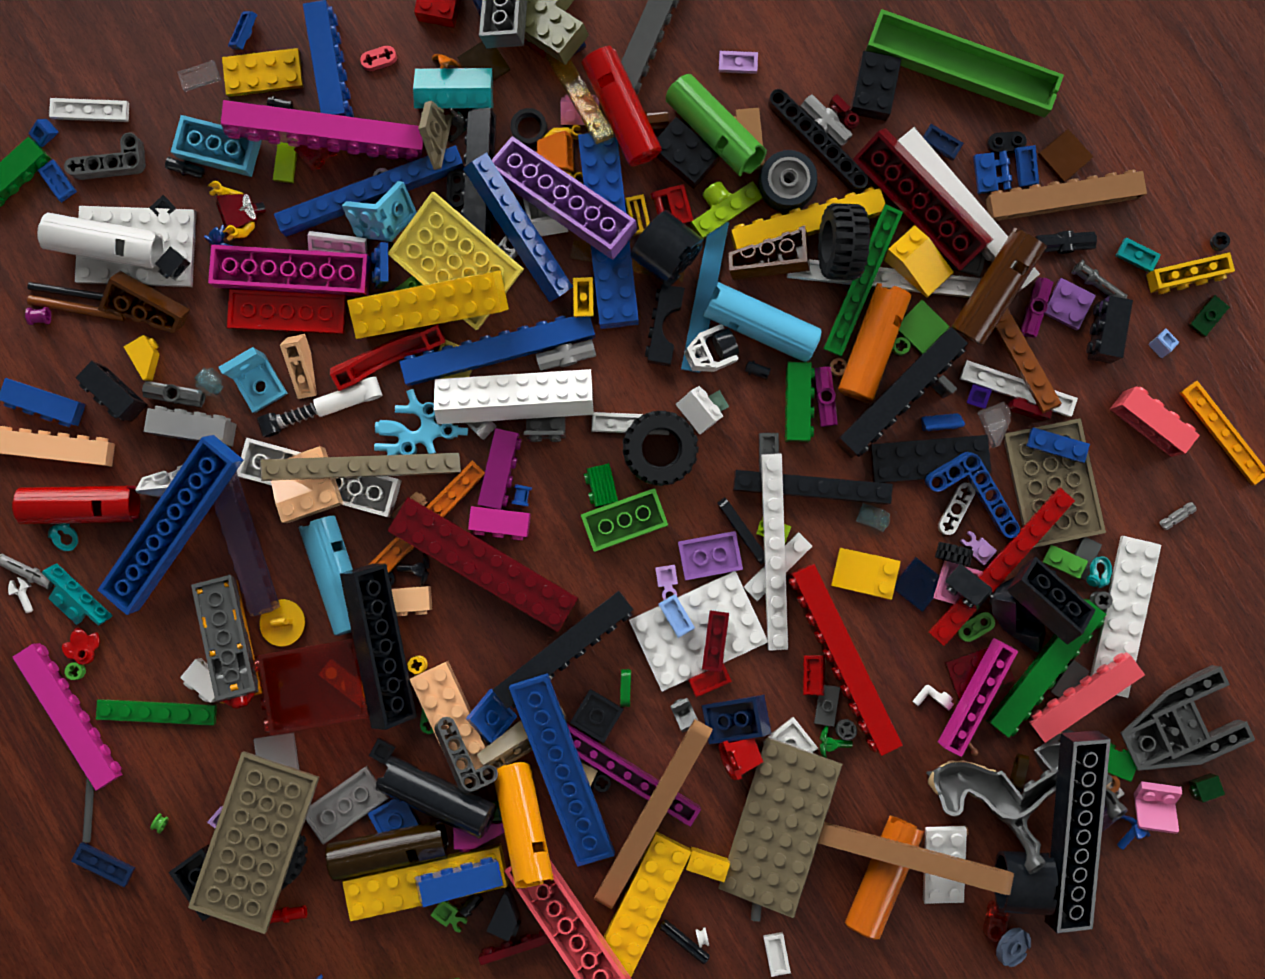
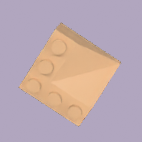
M319 446L290 458L328 457L326 449ZM335 478L271 481L275 504L282 523H290L344 504Z

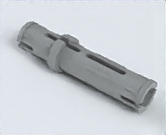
M3 553L0 554L1 567L26 578L30 583H37L48 590L53 586V583L39 569H33Z

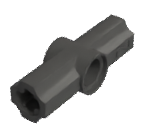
M146 381L142 388L144 398L202 408L205 402V391L151 381ZM177 390V396L172 399L171 392Z

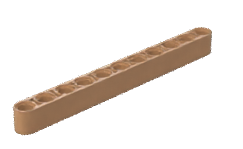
M694 719L594 897L595 901L610 909L613 908L701 753L713 728Z
M824 822L818 844L1000 894L1010 895L1014 873Z

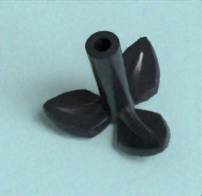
M423 553V563H416L414 565L397 564V571L410 572L416 576H422L421 587L426 583L429 576L427 569L430 568L427 554Z

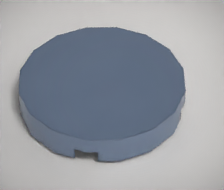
M1013 928L1006 932L996 949L998 961L1009 967L1020 964L1027 956V953H1025L1027 948L1030 950V935L1021 928Z

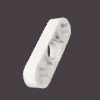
M962 483L957 486L938 523L940 533L950 535L957 530L975 495V490L970 483ZM968 487V492L970 494L965 495L963 498V501H966V503L962 502L961 500H956V497L961 498L963 495L961 488L964 489ZM954 503L959 504L962 508L961 513L958 515L951 511ZM947 514L953 518H957L956 521L952 520L950 523L952 529H948L945 531V526L943 525V523H948L950 520V517H947Z

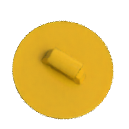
M286 599L271 602L265 607L260 617V630L263 637L269 643L276 646H288L296 642L302 635L305 627V617L301 608L295 602Z

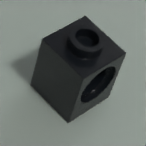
M171 246L155 263L160 268L158 272L166 279L171 277L175 281L191 264Z

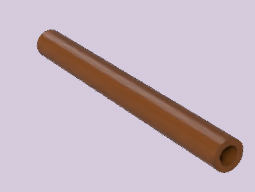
M29 295L27 303L34 306L124 321L126 318L125 316H116L109 311H99V307L33 295Z

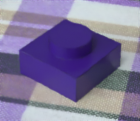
M973 384L966 403L985 409L992 389Z

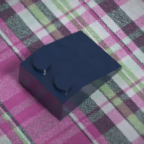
M764 694L702 705L705 725L713 728L708 738L709 744L721 743L727 740L729 742L757 738L772 734Z

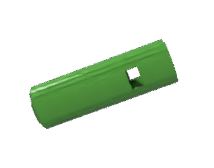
M685 74L672 83L666 94V102L740 177L743 172L751 174L764 160L767 150L694 76Z

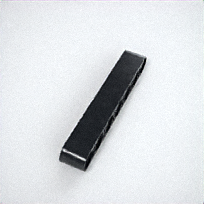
M782 89L772 91L768 102L770 110L852 192H862L868 184L867 174ZM780 98L782 103L777 104L773 99ZM793 111L796 116L789 117L786 112ZM800 125H807L809 130L803 131ZM813 139H821L822 144L818 145L814 143ZM827 152L835 153L836 157H828ZM841 165H846V166H848L849 171H848V172L842 171L841 168H840V166H841ZM854 179H860L863 185H856Z

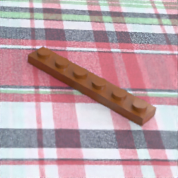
M1007 308L994 329L1042 414L1061 406L1062 403Z

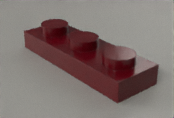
M709 610L702 670L722 672L729 613Z

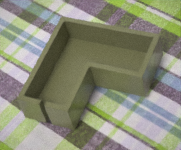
M527 0L524 38L566 65L589 36L584 24L565 12L574 0Z

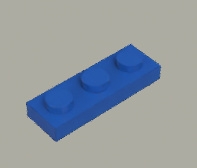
M1034 427L1031 428L1026 445L1028 448L1080 463H1085L1090 446L1089 443Z

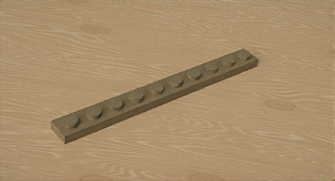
M459 453L260 460L261 481L458 474L461 472Z

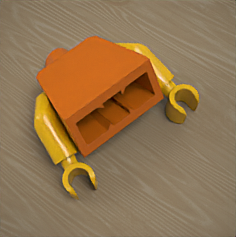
M574 125L572 129L568 127L553 128L542 139L537 141L536 153L573 178L576 176L583 177L581 172H577L575 175L571 173L574 172L573 139L578 140V134L574 131L580 130L581 127L579 125Z

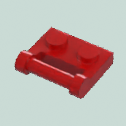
M684 184L658 190L650 194L651 199L654 200L658 215L664 211L661 198L667 196L671 214L685 225L693 221Z

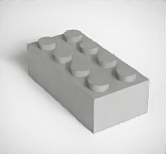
M155 406V409H147L144 432L157 436L197 442L202 437L215 435L224 444L233 447L237 424L231 422L230 418L221 415H213L212 418L211 415H206V413L194 412L193 415V413L186 410H171L166 407Z

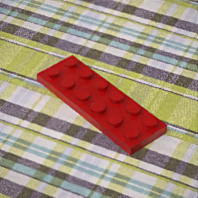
M229 289L227 328L344 334L347 296L344 294Z

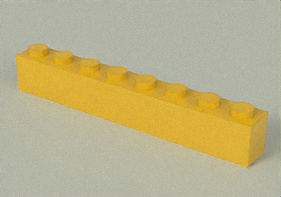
M874 187L863 190L861 194L856 195L854 192L845 195L843 199L832 198L827 200L825 204L819 205V203L809 205L807 209H793L786 215L778 213L772 215L771 219L768 220L761 218L752 221L750 225H736L730 233L734 249L737 250L751 244L762 243L765 239L782 236V233L793 232L804 225L806 226L808 236L820 232L819 227L824 210L832 203L859 204L867 211L868 219L878 217L885 205L882 191L880 188L874 189Z

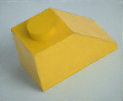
M593 277L573 278L574 317L594 316L595 282Z
M142 335L125 345L124 348L144 381H153L160 356L157 350L159 346L153 338Z

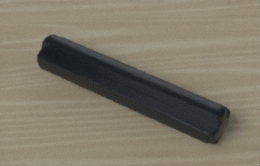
M662 921L659 928L702 964L709 960L710 956L707 952L669 921Z

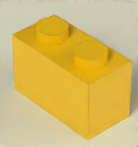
M691 846V854L685 866L688 871L725 882L730 861L728 858Z

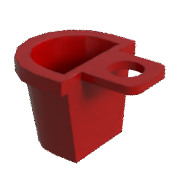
M755 738L728 743L727 740L719 744L722 763L733 780L742 779L741 775L763 763Z

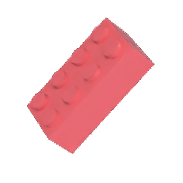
M1136 386L1122 392L1110 410L1170 457L1186 454L1200 436L1195 432L1196 429L1192 425L1182 422L1180 416L1175 412H1169L1164 408V404L1161 401L1151 398L1148 395V391L1144 388Z

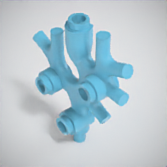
M414 389L406 391L410 401L409 404L406 406L395 405V413L416 414L421 420L420 428L416 431H410L399 422L380 420L375 423V433H378L379 436H396L399 441L397 444L375 443L374 451H385L387 455L416 454V444L422 443L426 447L428 454H435L436 451L433 445L435 438L453 439L454 437L458 438V435H468V428L458 427V425L437 424L434 421V418H436L434 404L431 402L421 404L416 398ZM430 408H433L432 414H428ZM451 428V434L447 435L446 430ZM408 446L412 447V450L410 452L406 451V448Z

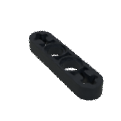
M724 497L717 502V505L753 556L762 565L765 562L764 550L729 501Z

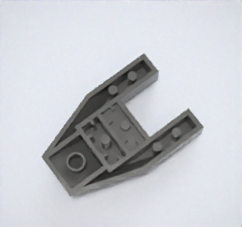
M1211 665L1172 686L1120 733L1138 771L1201 765L1255 740L1247 721L1238 719L1208 732L1194 703L1195 700L1230 685L1221 666Z

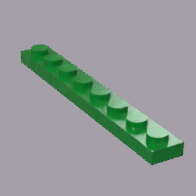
M886 204L884 205L870 237L869 256L867 257L865 271L860 278L852 280L824 345V350L840 357L842 356L903 214L902 211Z

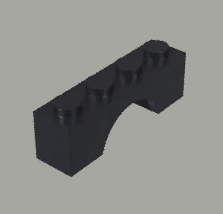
M662 284L661 289H657L655 300L659 301L658 307L653 308L652 319L655 320L654 327H650L648 338L652 340L651 345L646 346L645 351L648 363L671 366L674 344L669 342L664 336L662 325L671 313L681 311L685 288L677 286L667 287L665 284Z

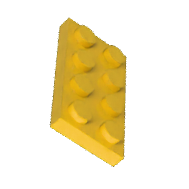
M298 48L222 57L225 90L228 97L304 88L300 51Z

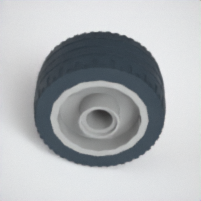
M783 150L773 154L764 163L758 179V187L763 197L762 199L768 206L780 212H789L793 209L804 207L813 197L817 187L816 168L809 157L799 151Z

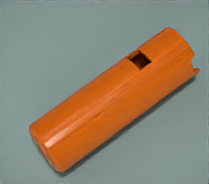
M881 283L876 284L838 387L841 394L866 403L874 400L911 299V294L897 286L887 289L882 288Z
M890 815L881 837L919 847L925 831L919 830L917 826ZM872 858L845 920L846 926L873 940L880 939L909 868Z

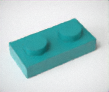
M1127 237L1123 239L1116 253V257L1148 273L1154 270L1161 254Z

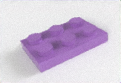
M736 531L678 542L685 580L743 570Z

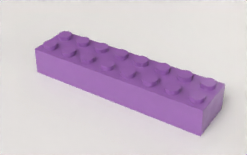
M513 136L492 159V162L513 192L612 260L637 232L635 219Z

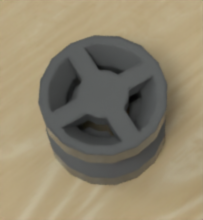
M842 719L836 724L835 730L840 738L851 740L856 736L857 727L852 721Z

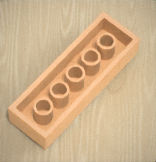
M449 661L410 678L434 733L435 724L443 717L452 718L456 723L475 770L483 767L477 754L487 747V743L466 720V717L471 713V709ZM443 724L441 728L442 730H447L449 726ZM450 734L449 736L447 735V736L445 737V739H448L450 736H453V735H452V734ZM449 741V748L456 751L457 744L454 741ZM457 760V767L463 770L465 768L464 761ZM489 764L494 766L496 769L498 768L495 764ZM484 770V771H483V776L489 774L490 772L487 771V770ZM466 778L464 784H469L472 780Z

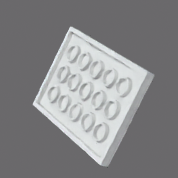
M79 206L78 218L161 233L164 240L163 254L171 246L191 264L175 281L171 277L166 279L158 272L159 267L150 269L76 255L75 282L80 284H107L109 278L122 271L147 286L193 287L197 211L192 209H175L169 215L167 213L169 209L155 208L159 212L157 217L150 208Z
M736 571L677 597L695 629L679 638L660 606L629 620L661 691L707 671L702 670L709 610L729 613L723 663L768 643L767 637Z

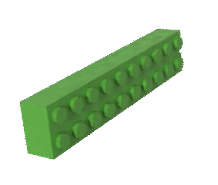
M881 9L865 50L902 58L900 64L902 67L1043 118L1052 110L1057 96L1056 93L1064 76L1058 72Z

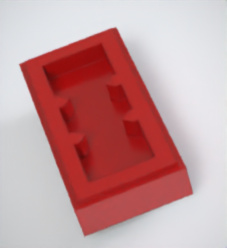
M804 655L803 695H824L825 656Z
M724 663L722 672L707 670L688 679L695 697H699L732 682Z

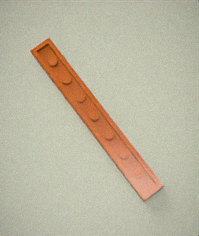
M472 460L426 507L445 517L484 478L485 472ZM396 536L370 564H386L389 573L414 546Z

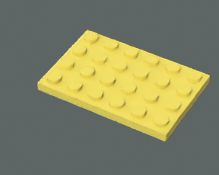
M431 192L388 252L391 258L423 285L501 270L506 294L524 270V268L435 192ZM490 314L463 320L475 330H478Z

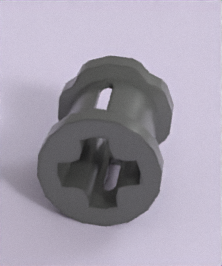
M1093 592L1090 595V601L1100 609H1107L1112 605L1113 598L1108 592ZM1099 597H1103V599L1101 600L1102 604H1099Z

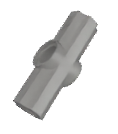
M808 96L800 105L840 148L852 137L853 134L839 121L837 114L832 109L826 108L815 96Z
M592 339L573 345L572 343L560 345L554 350L536 354L540 371L558 366H570L576 364L577 361L596 356Z

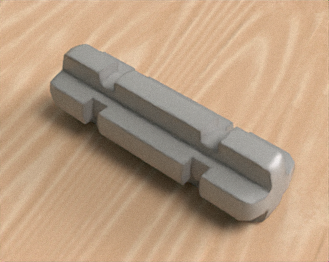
M1192 502L1187 503L1183 508L1170 514L1168 518L1161 520L1160 525L1164 530H1168L1174 524H1178L1190 514L1196 512L1197 508Z

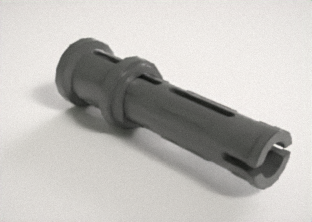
M1083 259L1076 264L1071 272L1072 275L1076 274L1083 279L1086 285L1092 284L1107 296L1125 299L1128 297L1127 294L1098 275L1097 269L1093 270L1086 265ZM1102 285H1105L1107 288H1109L1110 290H1112L1115 294H1113L1111 291H1109L1108 289H1106V288H1105L1104 286H1102Z

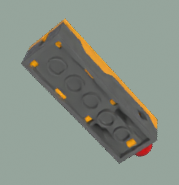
M227 575L192 584L191 587L215 701L227 704L233 709L245 707L253 696L262 694L238 580L232 575Z

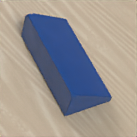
M958 413L921 417L922 431L924 432L957 429L965 425L963 418Z

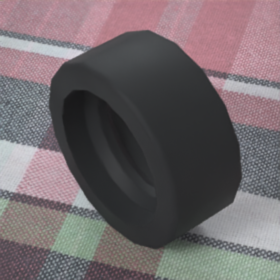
M525 108L514 114L510 129L514 138L527 147L533 148L537 146V141L547 134V123L540 111L533 108ZM527 117L535 118L540 124L539 134L531 139L522 137L518 132L519 122Z

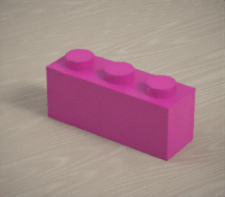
M471 506L468 530H472L474 535L484 536L485 532L492 533V537L504 538L505 534L512 535L511 539L523 540V537H528L531 514Z

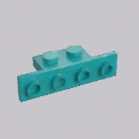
M57 563L42 571V574L55 585L48 599L76 625L82 622L86 615L98 626L112 618L113 615Z

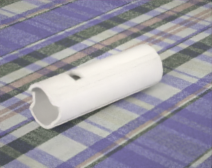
M53 213L43 215L38 225L37 238L41 248L150 269L158 267L155 263L163 255L164 251L163 236L157 232Z

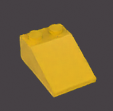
M915 225L888 249L884 260L927 298L954 273L930 238Z
M840 548L831 586L892 600L901 561Z

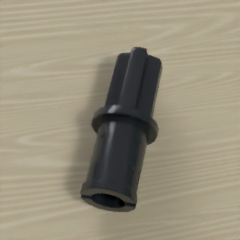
M171 157L166 159L165 168L179 172L183 176L189 175L202 179L205 175L204 168L189 164L186 160L183 162Z

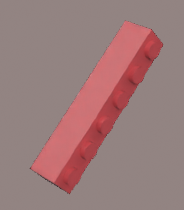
M1127 652L1116 655L1110 664L1100 666L1095 674L1081 679L1079 685L1066 689L1063 692V696L1050 700L1044 709L1034 711L1027 720L1044 743L1145 676L1133 657Z

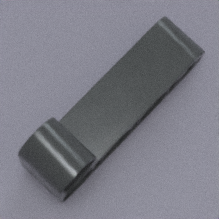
M125 133L120 139V153L69 158L64 163V169L77 180L139 174L144 171L146 166L144 144L135 134ZM135 141L134 146L129 147L130 143ZM137 159V163L131 166L132 161ZM118 161L117 166L112 168V164ZM98 163V168L93 170V166Z
M443 717L435 724V734L461 792L466 794L474 792L493 783L497 779V769L492 765H486L475 770L456 723L452 718ZM444 724L448 725L449 728L442 730L441 726ZM450 734L453 735V736H450L448 739H445V737H446L447 735H448V736H449ZM449 741H454L457 744L456 751L449 748ZM457 760L464 761L465 768L463 770L457 767ZM484 770H487L491 773L490 780L484 779ZM466 778L471 779L473 782L471 789L467 788L464 784Z

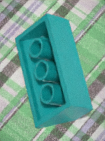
M492 68L415 69L413 84L414 108H424L425 102L433 101L441 108H493Z

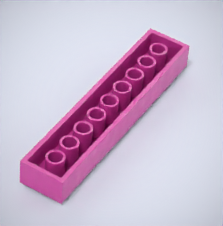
M223 100L221 126L225 135L232 139L244 137L254 142L267 140L271 144L283 142L293 147H299L300 145H306L310 149H320L322 147L328 148L332 152H339V150H345L350 154H359L361 152L367 153L371 157L384 155L389 159L406 158L410 162L422 158L423 139L419 133L418 126Z

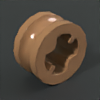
M836 358L830 363L829 367H831L832 375L841 376L844 374L847 365L844 359ZM837 362L841 363L840 366L843 365V369L839 372H836V368H833V365H836Z

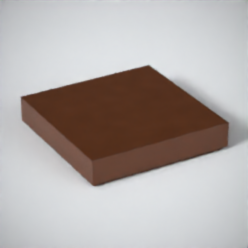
M1069 129L1064 131L1038 154L1062 183L1067 181L1093 158L1092 154Z

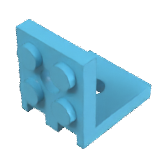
M397 181L376 204L346 201L342 205L356 237L389 242L394 240L417 213L404 182Z
M254 347L219 366L223 375L235 381L254 414L288 394L266 355ZM263 381L266 387L264 391L258 392L256 385L258 382Z

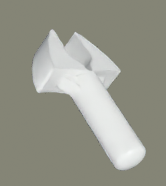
M17 577L20 583V588L18 589L15 581L10 580L8 587L9 595H18L25 613H31L33 608L26 591L32 585L26 579Z

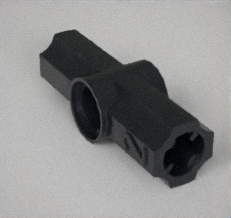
M1062 231L1056 234L1037 235L1035 237L1047 245L1044 253L1057 252L1058 254H1067L1076 250H1092L1096 248L1097 244L1095 232L1074 233V231Z

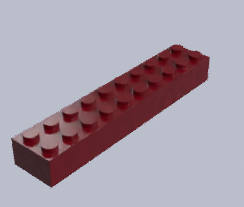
M407 497L387 530L557 632L578 600L576 595L411 497Z

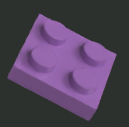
M1060 278L1047 302L1048 309L1044 314L1077 331L1096 295Z

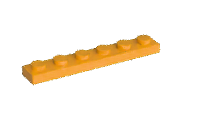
M1194 381L1181 391L1180 395L1251 486L1264 479L1265 466L1198 381Z

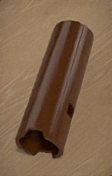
M1014 228L955 319L952 328L971 341L984 345L1046 250L1047 245L1030 234Z

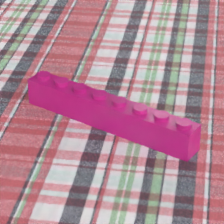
M41 643L31 644L14 655V661L94 789L104 788L123 775L121 773V766L117 761L113 760L109 747L103 744L100 739L99 731L91 725L89 715L79 706V699L69 690V683L59 674V667L49 658L47 648L41 645Z

